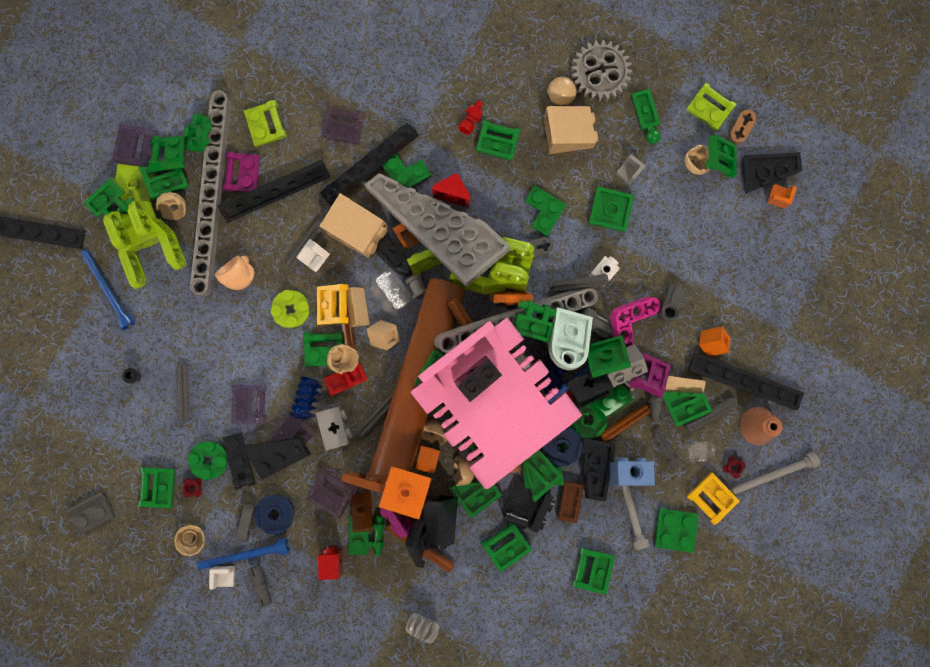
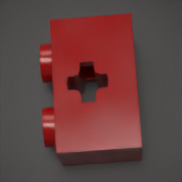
M327 546L318 555V580L339 579L343 574L342 549H338L337 546Z

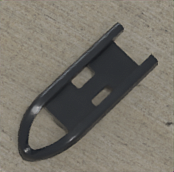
M384 236L377 244L375 253L395 273L404 277H410L412 270L407 258ZM390 248L395 251L394 254L389 250ZM383 254H386L389 257V259L387 260L383 256ZM405 261L408 273H403L396 268Z

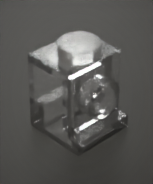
M705 440L684 444L686 462L689 464H694V459H696V462L708 461L707 457L715 455V447L711 444V441Z

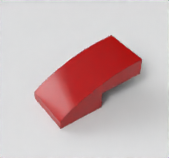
M358 363L352 372L335 373L323 378V381L331 397L367 381L361 364Z

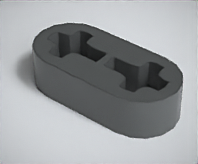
M547 237L526 241L535 248L533 258L545 256L553 249V242ZM543 241H545V244L550 245L547 251H544L543 248L537 249L536 247L541 246Z
M245 504L237 532V540L248 541L256 505Z

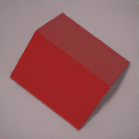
M458 173L433 185V198L469 208L470 195Z

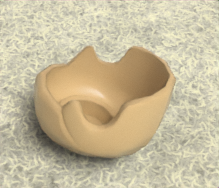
M562 76L555 78L549 83L547 94L554 104L564 106L570 104L575 99L577 90L571 79Z
M697 145L685 154L684 164L691 173L703 175L710 170L706 167V161L709 158L708 147Z
M173 192L163 193L157 198L156 210L161 212L164 219L179 220L186 214V203L179 194ZM177 204L178 210L172 211L170 206Z
M345 344L332 347L327 354V364L330 370L339 374L347 371L352 372L358 364L359 356L357 351Z
M436 419L426 420L421 439L430 441L431 444L439 440L440 444L443 445L447 441L441 427L443 423Z
M460 456L454 459V467L457 469V473L454 474L456 486L468 485L474 479L475 475L468 468L473 463L472 460L466 461Z
M196 525L181 527L174 539L176 550L185 556L198 554L205 545L203 530ZM195 534L196 539L194 542H192L193 536Z

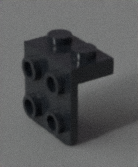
M516 480L502 509V515L504 516L506 510L510 511L512 509L514 513L527 516L529 519L526 527L538 533L539 529L543 530L547 519H545L547 511L551 512L555 501H553L554 497L545 493L535 502L532 498L531 489H525L524 482Z

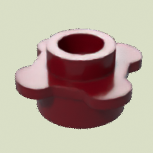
M729 456L727 464L722 469L724 473H729L734 479H738L746 465L743 461L737 460L735 456Z
M185 478L183 480L184 497H200L202 495V480L200 478L195 480Z

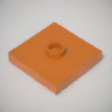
M500 291L490 293V300L494 303L517 305L519 300L533 301V295L527 291Z
M391 466L379 507L419 519L431 478Z

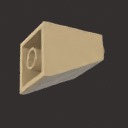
M548 106L546 108L544 124L549 154L594 148L596 142H598V134L593 128L595 115L594 112L591 113L590 106Z
M339 194L320 227L335 240L369 258L376 251L380 238L385 236L388 225L346 196Z

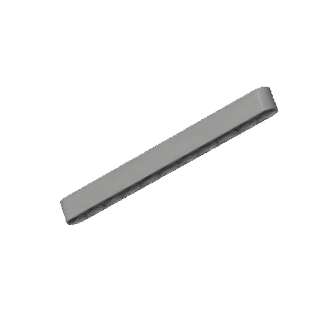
M221 90L214 91L210 97L208 117L212 123V132L208 131L207 137L210 138V141L204 150L190 281L191 291L201 297H206L211 293L220 217L217 205L221 204L231 112V101L226 93ZM220 99H225L222 104H217ZM218 117H223L221 122L215 123ZM221 135L219 141H213L215 136ZM215 153H219L218 158L216 160H212V156ZM212 172H217L216 177L210 179V174ZM215 190L214 196L208 198L209 191ZM212 208L213 213L210 216H206V211ZM207 227H211V232L208 235H204V230ZM209 246V251L206 254H202V248ZM206 264V271L204 273H200V267ZM201 283H204V290L202 292H199L198 286Z

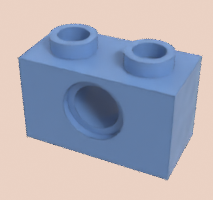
M617 458L616 462H610V485L655 486L654 462H646V458H634L635 461H629V458ZM631 468L634 470L633 476L630 473Z

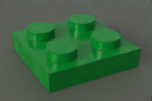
M597 186L588 224L625 233L634 195Z
M623 335L589 344L587 358L593 378L631 367Z
M659 508L654 547L694 553L699 514Z

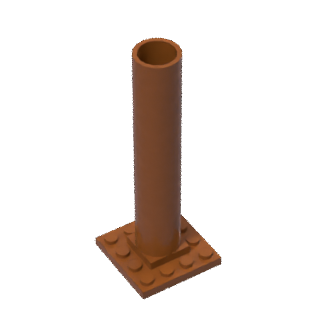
M441 279L429 280L369 472L367 471V474L363 475L349 470V474L343 473L341 481L383 494L391 466L411 472L428 414L410 392L417 387L413 383L432 350L435 349L443 355L447 354L435 347L434 340L440 333L455 329L457 319L450 309L448 302L453 298H457L462 304L466 293L463 287ZM448 338L443 341V348L448 346Z

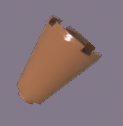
M763 407L748 409L743 413L739 423L743 438L754 445L769 443L781 433L783 428L782 422L771 411Z

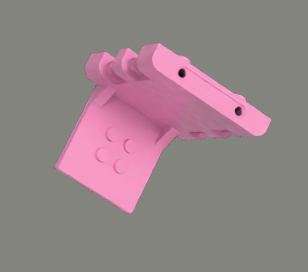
M508 317L495 327L489 321L423 371L418 376L422 383L410 392L427 414L441 403L445 404L443 408L433 415L435 418L441 417L448 409L453 416L446 419L441 426L444 429L455 420L458 421V423L443 433L452 447L468 435L470 438L458 447L460 451L467 449L473 442L477 445L478 448L470 452L466 458L470 461L481 452L483 453L468 468L485 490L493 486L582 416V413L565 392L552 402H547L559 390L557 388L552 389L544 397L539 392L550 384V378L548 377L537 386L534 384L546 376L549 371L540 359L525 371L522 370V368L534 360L531 355L520 364L516 362L514 358L526 350L524 345L514 353H509L524 338ZM486 355L502 376L469 402L457 388L454 381Z

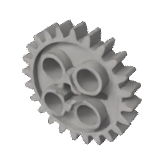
M595 40L593 46L587 43V49L581 47V53L577 52L575 55L576 59H573L572 64L574 66L571 67V72H574V74H572L571 79H577L574 84L575 86L580 85L578 92L585 91L584 97L590 94L591 100H593L596 96L598 102L601 101L602 97L606 101L609 100V96L615 99L616 93L621 95L622 89H626L627 83L631 80L629 75L632 74V70L629 68L632 63L627 62L629 56L623 57L625 50L618 51L619 45L612 47V41L608 45H605V40H602L601 45L598 44L597 40ZM604 58H611L613 62L608 63ZM591 61L595 66H588L586 62ZM613 75L617 80L612 81L608 76ZM590 79H596L599 84H592Z

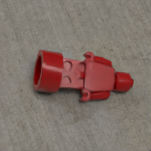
M476 101L474 105L471 104L465 110L467 112L466 118L458 126L460 132L466 135L472 134L475 122H480L482 101Z

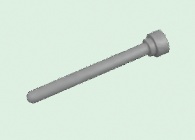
M815 452L808 453L801 461L734 486L730 491L736 495L802 468H816L820 466L819 458Z
M621 486L635 534L633 541L634 549L640 550L650 547L648 538L642 534L629 486Z

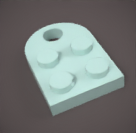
M556 308V315L552 321L554 326L549 342V354L552 361L558 367L565 370H573L585 363L589 352L593 317ZM565 354L571 358V364H567L564 361L563 357Z

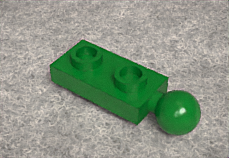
M647 89L632 93L630 97L640 130H647V142L656 144L661 139L660 132L655 129V127L660 125L651 91Z

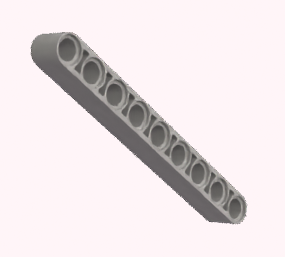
M592 288L576 289L537 301L535 304L551 306L553 303L554 309L558 307L574 312L595 304L598 294ZM587 292V295H588V296H587V299L585 300V299H584V295H585V293ZM570 298V299H571V303H570V305L568 306V305H567V301H568V299ZM516 308L440 333L436 336L434 345L438 350L448 353L462 342L461 336L463 333L466 332L467 337H469L490 321L495 327L499 321H503L507 317L513 324L516 313L523 315L524 309ZM537 313L534 318L539 319L540 313ZM448 338L449 344L443 348V341Z

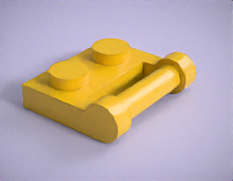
M338 284L317 287V325L349 323V317H347V291H349V285ZM338 291H339V317H337V292H338Z
M711 472L686 496L700 507L710 518V522L713 525L720 522L740 502ZM701 492L720 509L717 513L699 496Z

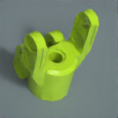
M135 200L128 205V214H120L118 211L111 212L103 217L110 241L118 249V255L128 282L134 289L145 286L146 281L145 273L136 252L140 249L160 242L167 263L173 269L179 270L186 266V261L175 233L161 219H157L151 202Z
M503 237L502 239L510 245L511 250L491 266L488 278L479 276L466 287L451 273L449 282L457 284L465 290L481 294L505 291L506 288L525 292L535 248L530 243Z

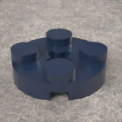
M567 427L543 446L544 453H546L551 463L557 466H568L576 462L582 454V437L574 429ZM562 441L566 442L568 446L564 451L558 446V443H562Z
M277 494L269 495L263 498L255 509L254 519L256 525L267 534H280L291 526L295 515L294 507L286 497ZM273 509H276V511L280 514L279 516H277V520H274V518L272 516L270 517L269 515L271 512H273Z

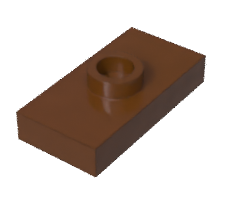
M564 481L558 520L577 523L584 484Z
M371 492L351 494L353 533L373 531Z

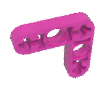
M648 296L613 309L610 315L613 338L620 336L621 332L625 330L624 342L626 348L634 345L631 323L658 313L660 301L657 298ZM637 306L638 313L634 316L633 309Z

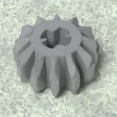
M413 613L407 621L405 630L420 641L433 643L438 636L440 626L426 616Z

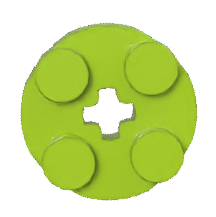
M285 290L274 298L270 312L276 323L280 326L295 328L307 321L310 314V306L307 298L300 292ZM295 305L293 308L296 310L295 313L290 312L287 314L286 306Z

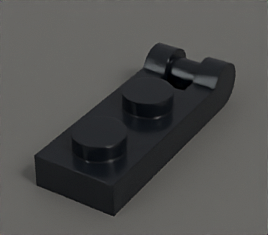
M240 432L222 437L234 489H241L245 485H255L250 460L243 449L245 445L243 433ZM245 472L246 477L240 479L239 473Z

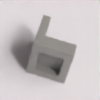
M630 154L616 174L631 185L646 165Z

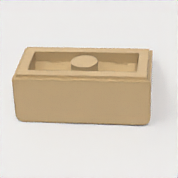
M350 287L349 291H347V303L351 327L368 326L370 324L364 288Z
M668 376L665 391L703 393L706 381Z

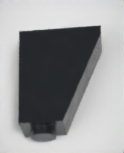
M440 494L425 499L423 510L428 544L435 545L437 549H447L448 546L454 544L458 497Z

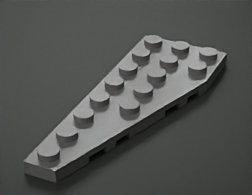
M379 173L365 184V188L466 287L511 250L510 245L484 221L478 218L477 220L471 218L465 212H458L452 209L451 206L428 195L419 194L415 189L406 188L389 177Z

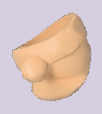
M237 255L216 271L215 276L227 288L242 290L251 284L255 272L254 268L249 264L247 256L240 257Z

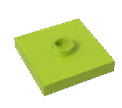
M118 164L115 181L126 192L121 198L125 201L131 197L134 200L152 202L139 172V166ZM156 173L148 175L149 178L156 177Z

